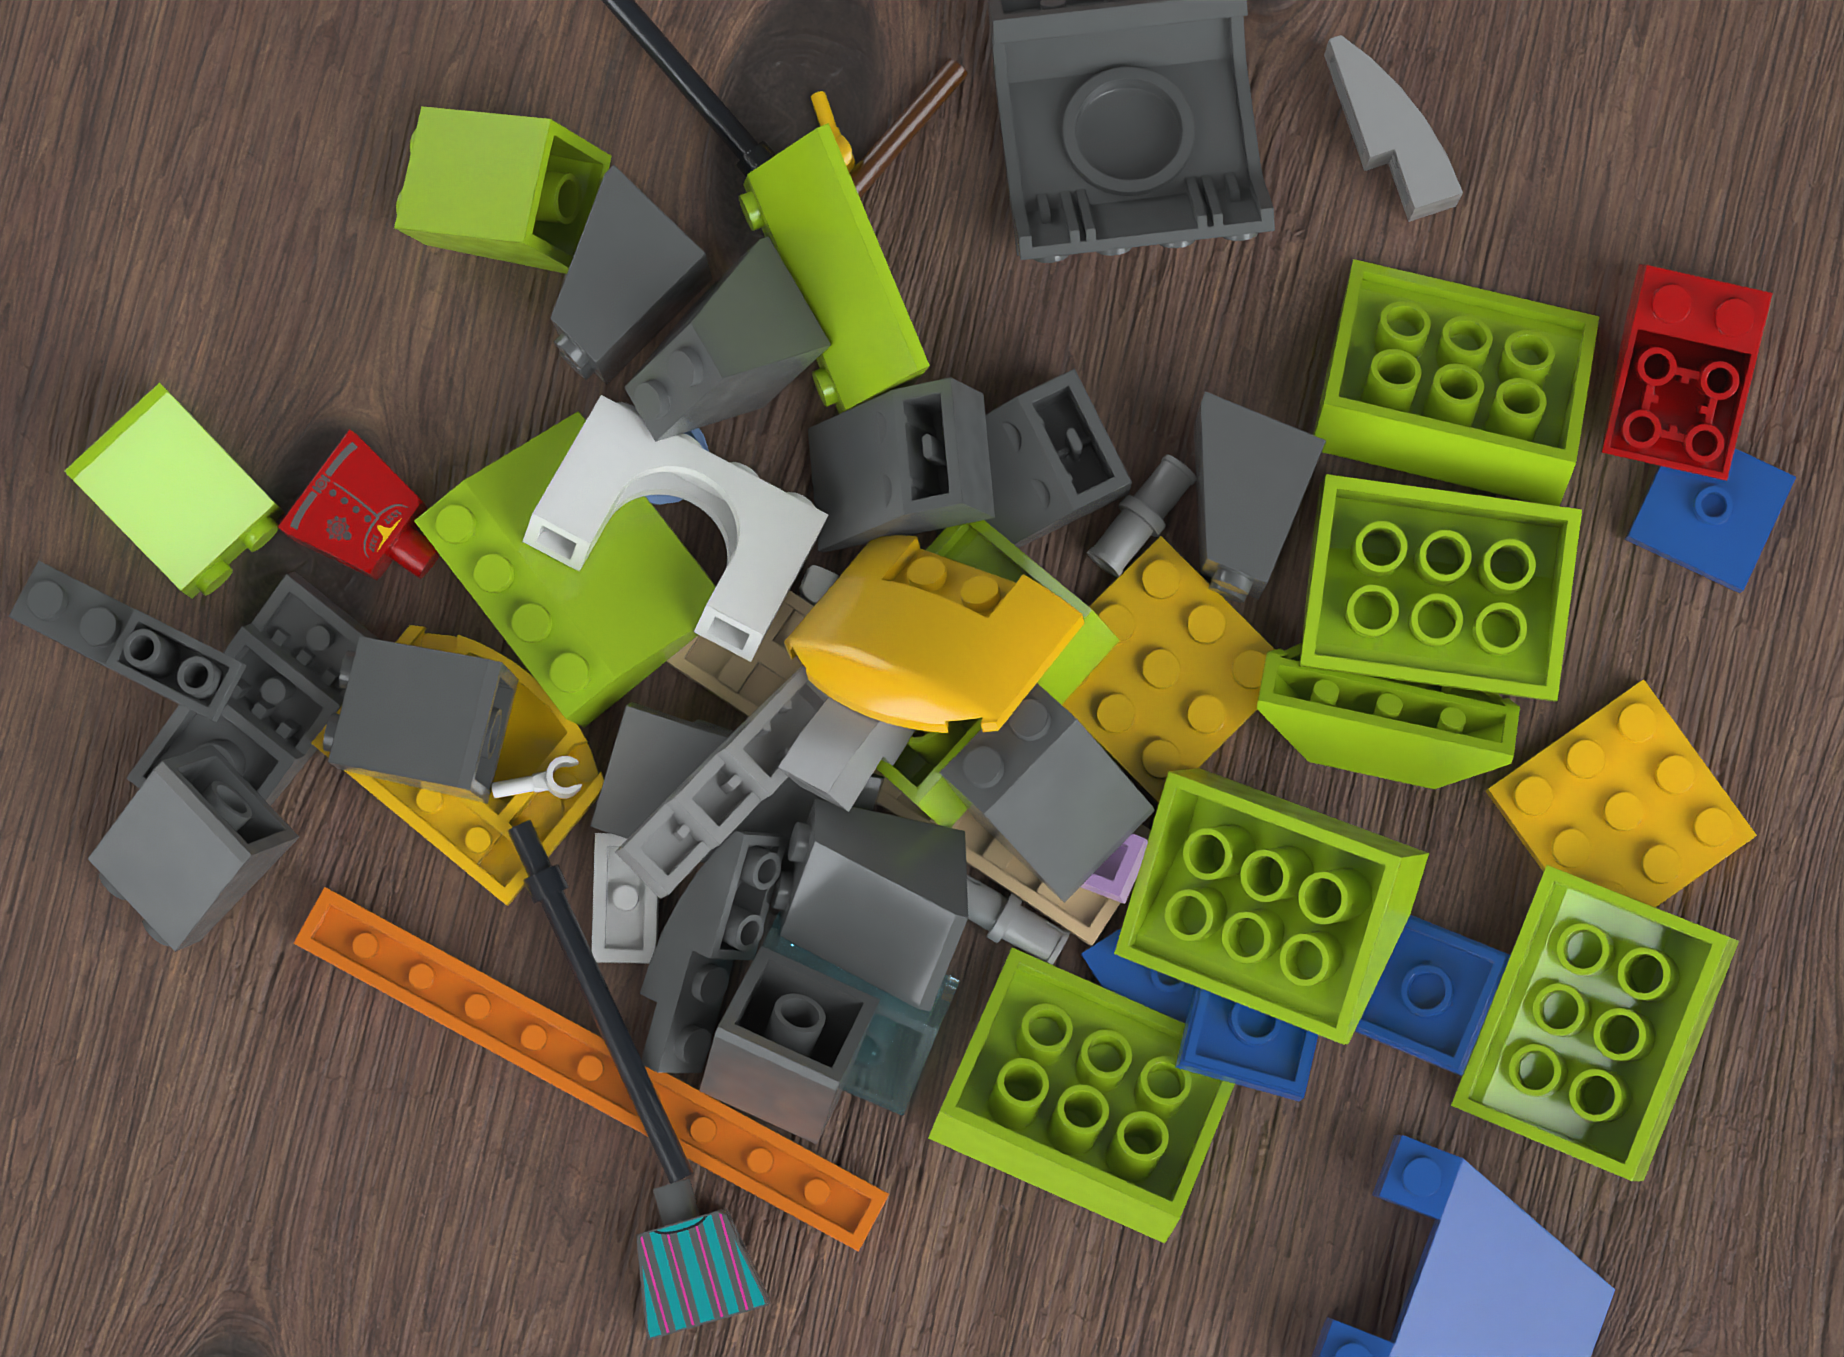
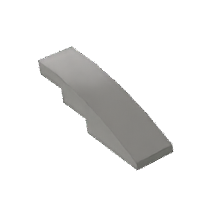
M802 665L756 709L615 851L660 899L669 895L711 849L719 846L762 800L771 796L789 777L778 766L800 733L829 698L828 695L808 680L806 667Z

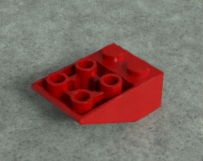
M1639 264L1624 324L1601 452L1727 481L1773 293Z

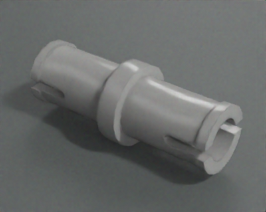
M1166 454L1162 458L1160 465L1134 496L1126 495L1119 503L1120 514L1094 547H1091L1087 552L1092 561L1105 572L1118 578L1123 573L1125 566L1136 555L1150 536L1158 537L1165 529L1164 518L1189 486L1196 482L1197 477L1181 461Z
M967 875L968 920L988 930L986 937L998 943L1003 939L1027 954L1053 965L1063 949L1070 932L1059 928L1021 906L1022 899L1011 893L1007 898Z

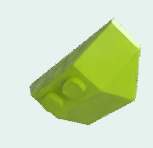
M1302 643L1285 651L1280 648L1267 652L1257 709L1308 762L1437 789L1509 765L1513 760L1520 706L1509 698L1503 699L1496 693L1299 666Z

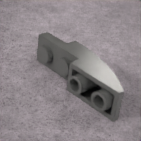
M39 560L8 616L217 723L247 666Z
M736 830L713 852L682 894L663 929L640 991L641 995L657 1002L641 1059L644 1066L657 1073H702L706 1056L711 1047V1039L723 996L728 987L733 961L754 960L759 941L763 935L764 923L775 884L781 872V863L788 837L779 833Z

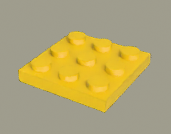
M1162 536L1089 606L1120 641L1062 704L1065 709L1078 719L1103 750L1157 805H1159L1168 771L1199 768L1258 710L1257 703L1267 652L1275 650L1219 593L1209 589L1210 584Z
M1644 679L1485 791L1543 872L1546 866L1549 865L1655 908L1757 836Z

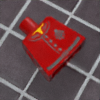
M351 430L347 432L278 526L293 541L376 581L382 577L393 560L417 578L422 579L440 556L427 537L416 530L418 526L414 522L429 508Z

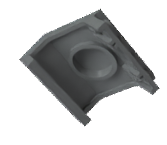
M987 0L995 90L1017 256H1020L1021 260L1033 259L1041 263H1054L1064 260L1071 254L1097 252L1101 255L1114 256L1124 254L1130 251L1132 247L1159 244L1166 248H1182L1191 245L1195 240L1223 237L1231 241H1244L1254 238L1261 232L1275 231L1274 207L1261 169L1246 62L1243 16H1248L1247 0Z

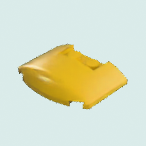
M893 535L882 536L869 541L788 636L784 644L791 659L793 660L797 655L801 663L806 667L808 680L833 700L865 716L909 729L948 733L949 721L982 717L980 723L982 731L991 732L999 731L1085 622L1083 614L1024 574L1017 582H1013L920 548L916 536Z
M409 625L395 643L499 661L519 679L493 782L531 776L533 773L547 771L549 764L555 758L561 756H571L579 761L576 766L561 767L553 772L554 782L558 786L568 788L573 785L582 784L579 792L570 798H558L548 790L494 798L491 789L488 804L345 771L500 901L509 906L524 888L523 880L528 878V875L507 830L531 820L549 857L599 797L604 782L602 772L598 774L591 749L587 744L588 741L580 727L562 715L531 674L497 651L461 635L455 637L425 633L426 627ZM341 708L336 712L337 714H340ZM325 726L311 744L329 758L330 752L323 749Z

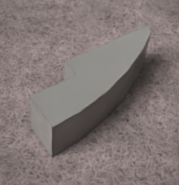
M1342 35L1329 39L1324 56L1364 171L1389 164L1408 222L1456 207L1463 191L1445 150L1422 113L1404 90L1371 57Z
M829 697L800 733L778 768L800 787L849 812L880 760L893 766L915 729L896 726L870 718L849 709Z

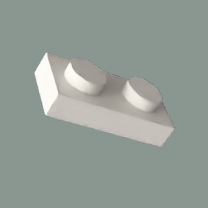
M595 833L592 953L597 963L649 964L658 944L659 897L615 853L627 839L611 833Z

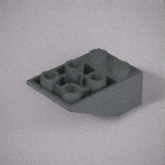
M1075 368L1015 397L985 415L995 518L986 519L985 521L1017 548L1129 494L1132 481ZM945 528L935 530L937 535L939 536Z
M951 377L891 390L808 428L814 506L828 514L826 522L817 538L818 551L822 553L867 544L869 541L882 536H907L995 518L983 393Z

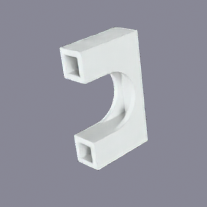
M601 395L532 513L522 542L580 572L609 519L620 507L629 501L648 495H670L695 504L705 511L720 529L727 549V567L707 602L694 632L751 662L814 546L828 514L817 509L803 495L794 492H784L765 482L748 466L737 462H728L703 449L698 441L687 434L682 433L655 442L634 406L623 402L616 403Z

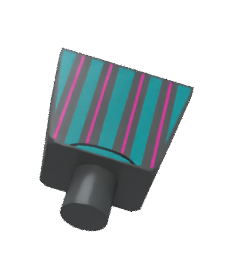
M690 1178L653 1189L663 1227L636 1234L645 1328L648 1341L771 1304L764 1284L727 1208L700 1216Z

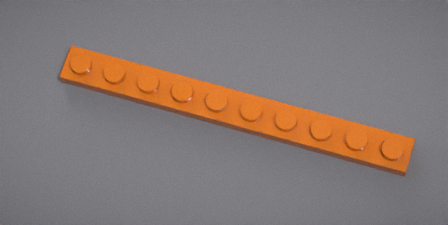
M324 887L294 941L295 945L648 1137L601 1036ZM645 1066L683 1151L689 1160L859 1252L890 1195L889 1193L713 1097L700 1092L698 1089L669 1073H657Z

